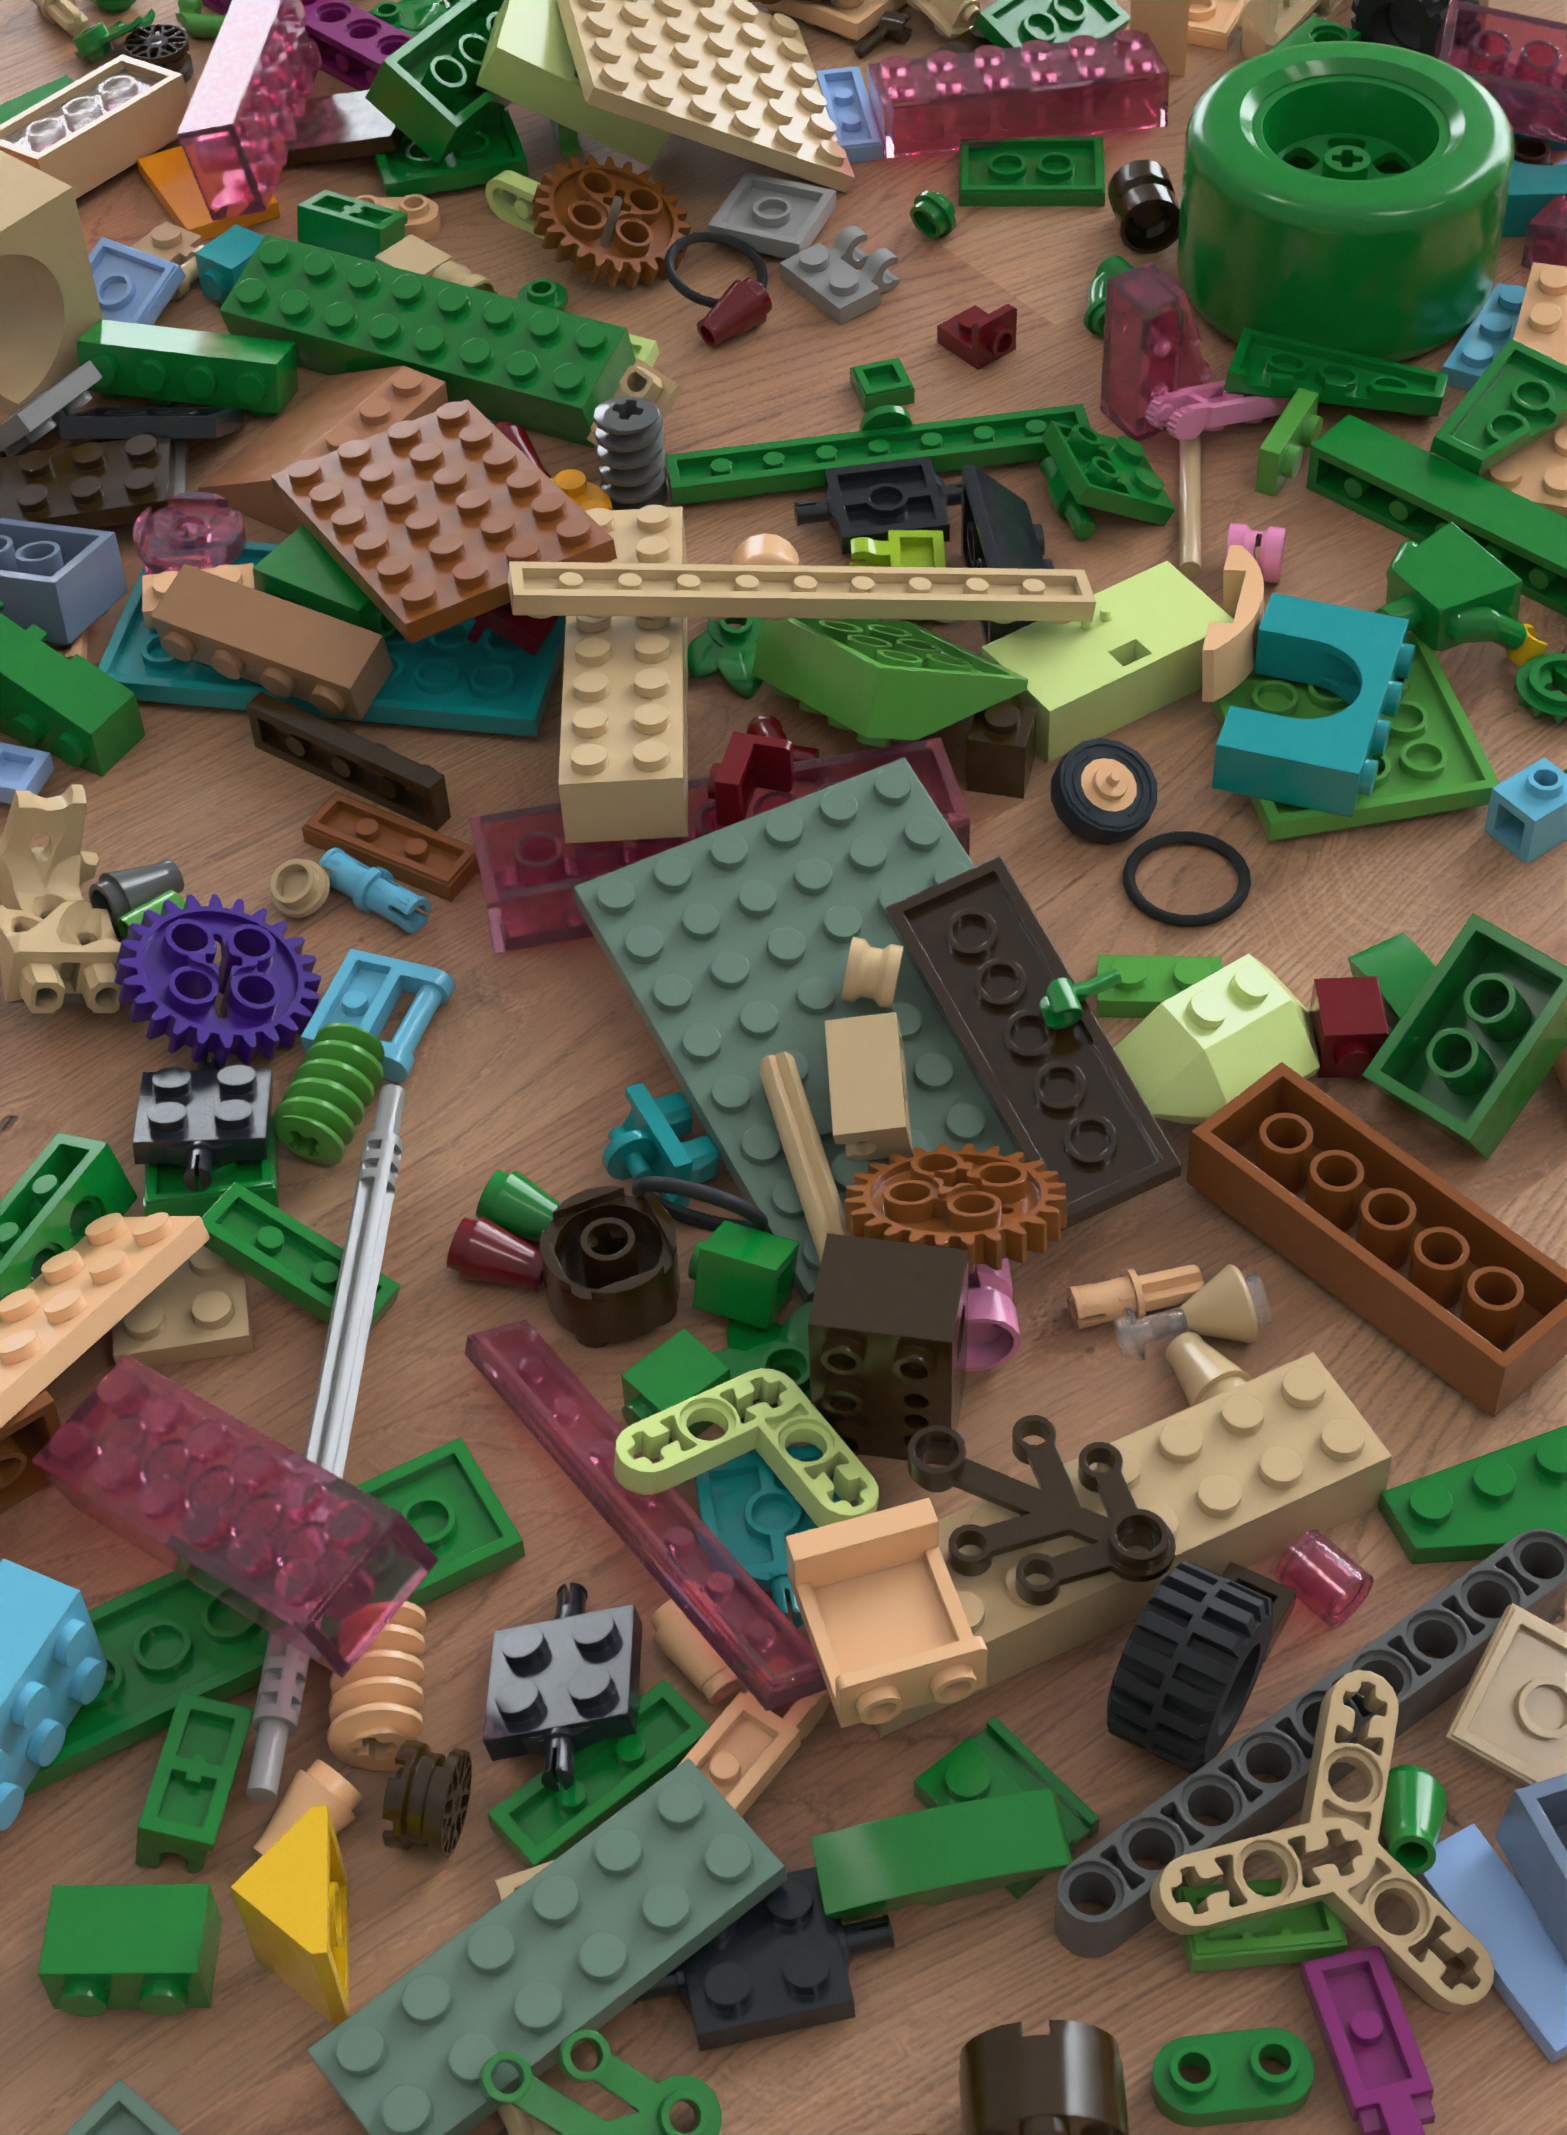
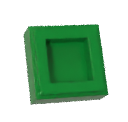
M899 358L850 368V384L865 413L883 405L902 406L915 403L914 386Z

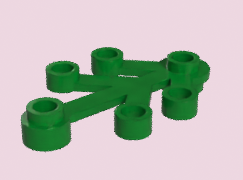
M590 2029L579 2030L568 2036L561 2043L557 2054L560 2071L567 2079L575 2083L595 2082L637 2111L636 2113L605 2121L534 2077L528 2061L514 2051H502L495 2054L483 2064L479 2072V2087L487 2100L497 2105L511 2104L559 2135H718L721 2128L722 2115L720 2104L715 2093L706 2083L689 2075H674L657 2083L613 2056L607 2040L600 2033ZM577 2041L588 2042L595 2048L597 2063L590 2072L578 2070L571 2061L570 2052L572 2046ZM506 2062L511 2064L518 2072L519 2084L517 2089L511 2094L499 2092L492 2084V2070L498 2063ZM677 2101L687 2103L694 2111L695 2123L688 2133L678 2132L670 2123V2109Z

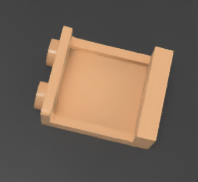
M930 1498L786 1536L788 1579L841 1728L861 1722L868 1725L881 1724L895 1718L904 1710L935 1701L941 1704L955 1703L969 1697L975 1690L987 1687L988 1649L982 1636H973L939 1549V1521Z

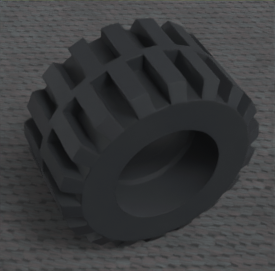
M1353 0L1351 8L1356 15L1351 18L1352 29L1361 32L1360 42L1380 43L1410 49L1437 58L1452 66L1470 54V49L1476 46L1479 39L1476 32L1481 30V19L1476 15V12L1481 10L1478 0Z
M1190 1561L1181 1562L1156 1587L1128 1638L1109 1692L1107 1703L1108 1732L1192 1774L1215 1758L1237 1724L1262 1668L1273 1631V1601L1260 1593Z

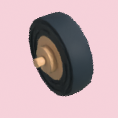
M1096 738L1079 743L1059 761L1051 778V801L1058 818L1072 833L1089 842L1110 845L1130 839L1148 823L1157 804V782L1150 765L1136 750L1120 741Z

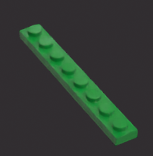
M1083 404L667 454L665 467L667 469V480L672 504H699L710 500L754 497L759 494L791 490L804 491L815 487L825 486L824 469L930 457L934 472L936 473L962 471V465L973 464L976 467L1000 464L1013 465L1025 461L1041 460L1051 456L1041 438L1051 421L1073 427L1075 424H1083L1090 428L1091 426Z

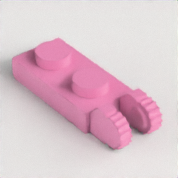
M1224 380L1180 388L1174 392L1164 393L1163 396L1160 394L1158 397L1154 396V399L1150 400L1149 405H1147L1145 418H1147L1148 423L1156 428L1166 427V430L1169 431L1168 434L1179 441H1184L1185 439L1192 440L1196 439L1203 430L1221 431L1225 428V425L1240 422L1258 424L1263 422L1266 417L1281 415L1289 404V399L1223 391L1226 382Z

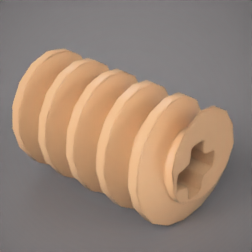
M384 1598L364 1601L347 1608L337 1617L333 1625L332 1635L335 1646L331 1653L333 1673L330 1678L332 1699L328 1709L331 1725L327 1732L329 1750L339 1760L353 1767L370 1771L397 1770L404 1766L395 1764V1757L400 1746L406 1740L421 1742L414 1738L420 1735L424 1727L422 1715L417 1711L424 1704L423 1689L418 1685L425 1677L424 1664L419 1659L426 1651L425 1639L420 1633L426 1627L427 1620L425 1611L414 1603L400 1599Z

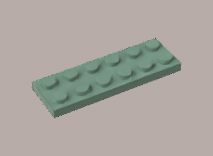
M688 1758L308 2048L307 2051L315 2066L367 2135H466L502 2106L487 2100L479 2087L480 2069L490 2057L502 2051L517 2052L528 2061L532 2075L538 2078L557 2063L559 2047L568 2036L583 2029L594 2031L600 2029L787 1881L785 1866ZM583 2041L575 2042L572 2046L571 2051L574 2048H576L579 2044H581ZM506 2062L496 2064L491 2074L492 2084L501 2093H513L519 2084L517 2070Z

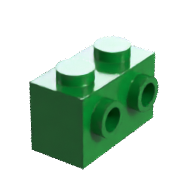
M53 1885L38 1971L39 1978L53 2008L62 2009L66 2013L82 2017L98 2016L105 2013L107 2009L141 2008L147 2013L158 2016L178 2015L183 2013L186 2008H211L222 1918L210 1885Z

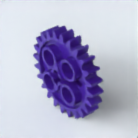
M191 894L187 895L184 909L182 910L170 900H165L160 915L147 909L144 911L141 925L131 923L127 938L122 940L114 982L122 985L118 999L119 1002L122 1004H133L129 1020L132 1023L149 1020L150 1023L146 1035L149 1040L164 1034L170 1037L168 1052L174 1053L183 1045L192 1047V1060L196 1063L202 1059L205 1052H212L219 1067H225L229 1054H236L244 1065L250 1066L255 1050L268 1060H272L278 1045L290 1050L293 1048L297 1034H303L316 1010L320 997L317 994L321 976L312 973L316 958L312 955H301L305 942L303 937L284 938L288 927L286 921L278 922L271 926L265 923L267 909L261 908L251 916L244 913V901L242 899H237L232 908L228 909L223 908L221 900L216 894H212L209 906H201ZM215 941L219 942L221 946L219 969L217 965L213 964L217 952ZM218 990L221 994H224L220 1006V1017L222 1014V1018H219L216 1014L215 1000Z

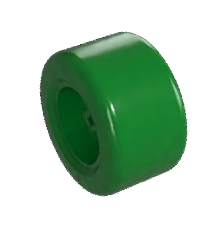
M1360 41L1313 42L1266 52L1232 67L1218 77L1198 99L1191 112L1185 135L1177 267L1180 282L1187 298L1197 312L1213 328L1236 343L1239 342L1243 328L1246 327L1309 344L1345 350L1392 362L1408 360L1441 347L1454 339L1472 323L1485 306L1494 285L1515 153L1513 130L1508 117L1489 90L1464 71L1432 56L1392 45Z

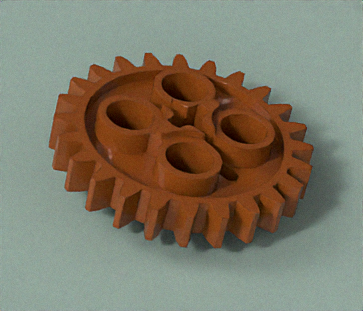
M588 155L585 165H582L574 157L569 159L567 168L556 163L552 174L545 172L541 184L537 185L530 219L536 221L533 230L534 234L545 236L542 248L558 250L555 262L561 263L570 260L573 263L571 273L575 275L585 269L590 272L589 278L592 283H595L600 276L607 277L611 288H615L618 279H623L630 289H635L638 278L649 287L653 286L656 276L667 280L668 277L664 267L666 252L675 241L689 235L691 224L684 222L688 213L687 209L676 207L679 196L677 194H663L666 182L660 181L652 184L648 181L650 171L645 170L637 175L632 172L631 162L627 161L622 168L615 166L614 160L610 156L607 157L604 165H599L592 155ZM614 196H619L622 198L620 211L607 248L600 246V239ZM688 246L677 254L674 262L675 270L679 268Z
M945 1143L939 1144L937 1151L926 1152L919 1147H913V1157L906 1158L891 1153L888 1154V1165L871 1162L868 1164V1174L856 1173L854 1175V1185L846 1186V1231H851V1236L969 1250L968 1274L974 1273L977 1264H986L997 1271L1002 1269L1001 1259L1008 1258L1019 1263L1027 1262V1251L1045 1253L1047 1252V1241H1059L1061 1239V1229L1067 1227L1066 1184L1059 1183V1173L1057 1171H1045L1044 1161L1037 1160L1025 1163V1154L1023 1152H1016L1006 1157L1000 1156V1146L989 1148L984 1153L975 1152L973 1143H967L961 1151H952Z

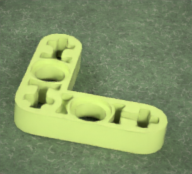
M760 1368L744 1373L630 1425L621 1431L616 1440L614 1475L619 1484L626 1490L636 1494L653 1495L666 1491L756 1449L818 1527L874 1513L877 1510L879 1500V1486L874 1477L816 1407L811 1404V1401L797 1384L785 1373L775 1369ZM759 1399L761 1401L753 1405V1400ZM774 1403L778 1404V1407L776 1408L770 1407V1405ZM744 1418V1424L741 1423L740 1419ZM709 1421L718 1424L724 1429L726 1434L712 1441L701 1440L694 1437L689 1432L688 1427L696 1422ZM669 1438H672L673 1442L668 1444ZM808 1442L817 1446L824 1456L816 1461L803 1462L789 1455L786 1448L794 1443ZM639 1453L643 1455V1457L634 1460V1455ZM659 1457V1462L651 1463L650 1460ZM834 1474L833 1482H832V1481L830 1480V1478H831V1476ZM834 1492L838 1495L841 1501H838L836 1503L832 1501ZM856 1499L858 1501V1505L852 1507V1505L849 1502Z

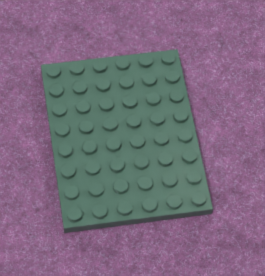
M905 757L574 886V902L706 1133L717 1148L722 1161L745 1201L759 1208L768 1218V1226L764 1232L800 1242L793 1285L804 1304L809 1301L813 1302L821 1264L759 1074L761 1068L760 1061L764 1057L781 1052H788L794 1057L844 1212L846 1186L854 1185V1175L856 1173L868 1174V1164L871 1162L888 1165V1158L868 1161L849 1160L846 1158L845 1146L848 1144H835L832 1130L825 1035L826 1020L891 1012L897 1013L904 1044L913 1147H919L926 1152L937 1151L939 1144L945 1143L952 1151H961L967 1143H973L975 1152L984 1153L994 1146H1000V1156L1006 1157L1017 1152L904 949L892 1010L879 1008L872 999L860 998L854 1003L841 1000L853 937L866 939L869 945L875 948L884 949L890 944L902 946L887 920L886 907L975 867Z

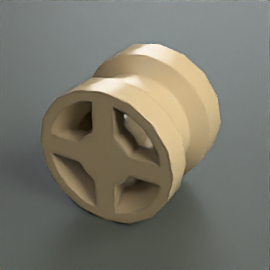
M853 937L841 1000L854 1003L860 998L872 999L879 1008L892 1010L904 946L890 944L884 949L871 947L866 939Z

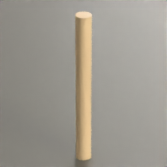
M1201 433L1196 439L1179 441V571L1187 578H1195L1201 573Z

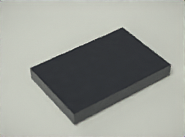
M93 407L62 417L59 420L60 439H130L140 434H149L155 438L212 439L244 428L243 409L239 407Z

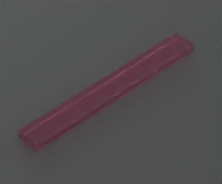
M527 1320L467 1335L465 1347L467 1358L766 1711L827 1690L811 1644L673 1487L657 1494L644 1495L626 1490L618 1483L614 1475L616 1440L623 1430ZM641 1453L634 1455V1460L643 1457Z

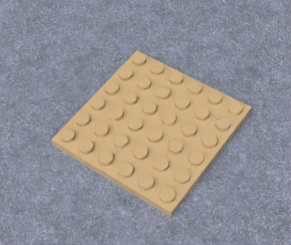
M556 0L586 104L847 193L855 176L845 149L839 146L835 135L837 127L829 118L826 109L827 101L822 95L817 74L798 24L792 18L781 13H775L773 16L759 11L746 0Z

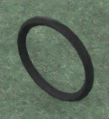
M716 232L692 233L675 241L666 252L664 267L669 282L680 294L699 305L712 308L719 299L702 295L687 287L678 277L674 264L680 250L694 243H719L742 252L754 264L757 270V281L766 289L768 274L762 258L752 247L733 236Z
M1193 831L1164 833L1146 840L1135 848L1127 858L1123 870L1125 891L1128 898L1140 911L1165 924L1181 927L1209 925L1229 917L1244 903L1251 886L1250 870L1244 858L1235 848L1219 838ZM1174 843H1194L1207 846L1224 855L1233 864L1238 874V886L1230 901L1218 909L1197 915L1176 914L1156 907L1140 893L1135 880L1137 866L1147 854L1159 847Z
M660 1176L642 1177L634 1181L632 1185L634 1197L645 1201L644 1194L656 1199L665 1207L672 1219L714 1232L724 1220L760 1231H765L768 1226V1218L759 1208L739 1197L709 1186ZM652 1192L668 1193L696 1199L731 1211L749 1221L729 1219L692 1210L661 1198Z

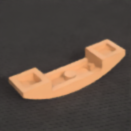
M1230 545L1223 570V610L1234 621L1233 623L1209 622L1202 649V702H1215L1224 697L1246 679L1255 667L1258 629L1264 616V580L1258 563L1242 545Z

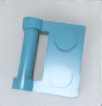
M350 949L301 1035L304 1054L313 1046L312 1043L318 1030L328 1023L342 1022L355 1025L378 1038L403 991L413 993L416 996L392 1041L379 1040L382 1042L385 1051L383 1061L380 1062L385 1073L384 1079L396 1083L404 1082L415 1064L413 1053L438 1007L444 1006L448 1002L455 989L454 980L449 974L438 968Z

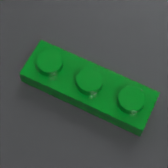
M234 1182L201 1217L211 1238L203 1246L329 1325L343 1249ZM382 1273L379 1276L369 1332L397 1301L401 1286Z
M663 1679L638 1700L637 1734L601 1740L582 1750H578L575 1754L574 1762L575 1780L573 1786L568 1790L564 1789L561 1782L560 1791L558 1792L545 1788L541 1781L542 1771L487 1813L490 1828L527 1869L555 1860L675 1769L711 1726L666 1679Z

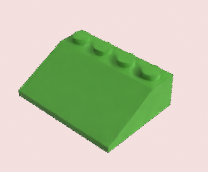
M762 618L752 675L772 685L771 693L799 700L798 707L801 710L828 716V725L843 730L855 731L858 742L875 747H890L892 739L917 741L1026 691L1029 680L908 620L883 622L878 619H843L837 622H829L814 618H786L781 621H769Z

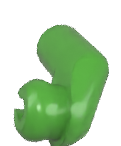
M178 0L179 13H176V19L183 28L195 37L223 39L222 35L225 26L230 22H234L231 15L202 14V0Z

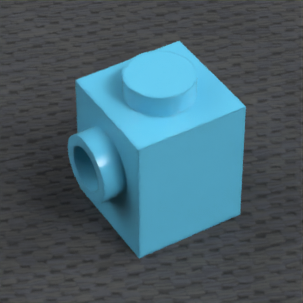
M1544 757L1493 787L1484 831L1525 864L1532 862L1566 841L1567 774Z

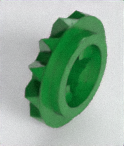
M1551 653L1540 655L1528 660L1518 670L1514 690L1518 692V705L1532 708L1534 719L1544 716L1553 717L1557 726L1563 719H1567V695L1563 694L1567 693V654ZM1552 685L1559 690L1551 691Z

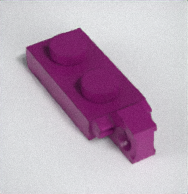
M1374 1945L1302 1962L1300 1972L1302 1983L1353 2123L1357 2122L1361 2135H1425L1422 2126L1435 2122V2113L1431 2103L1434 2088L1380 1947Z

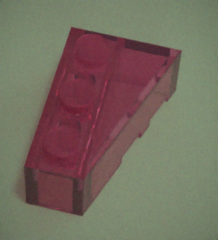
M1153 262L1108 278L1106 288L1100 411L1123 433L1136 442L1168 431L1166 427H1154L1145 418L1147 405H1149L1150 400L1154 399V396L1158 397L1159 394L1163 396L1164 393L1174 392L1180 388L1210 383L1209 377L1212 376L1210 366L1203 359L1199 347L1202 338L1189 294Z

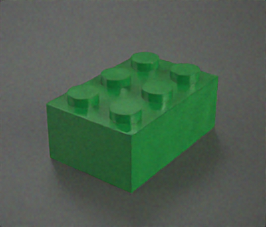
M1472 913L1371 1061L1363 1076L1385 1098L1486 1160H1489L1567 1046V966Z

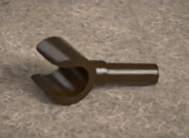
M893 10L885 11L880 19L879 29L873 36L855 49L856 56L862 59L888 39L900 43L908 42L912 35V29L904 26L911 16Z

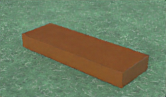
M337 791L331 795L302 827L306 843L325 851L334 847L340 848L346 854L370 868L382 867L389 871L394 879L450 902L453 901L484 865L482 849Z

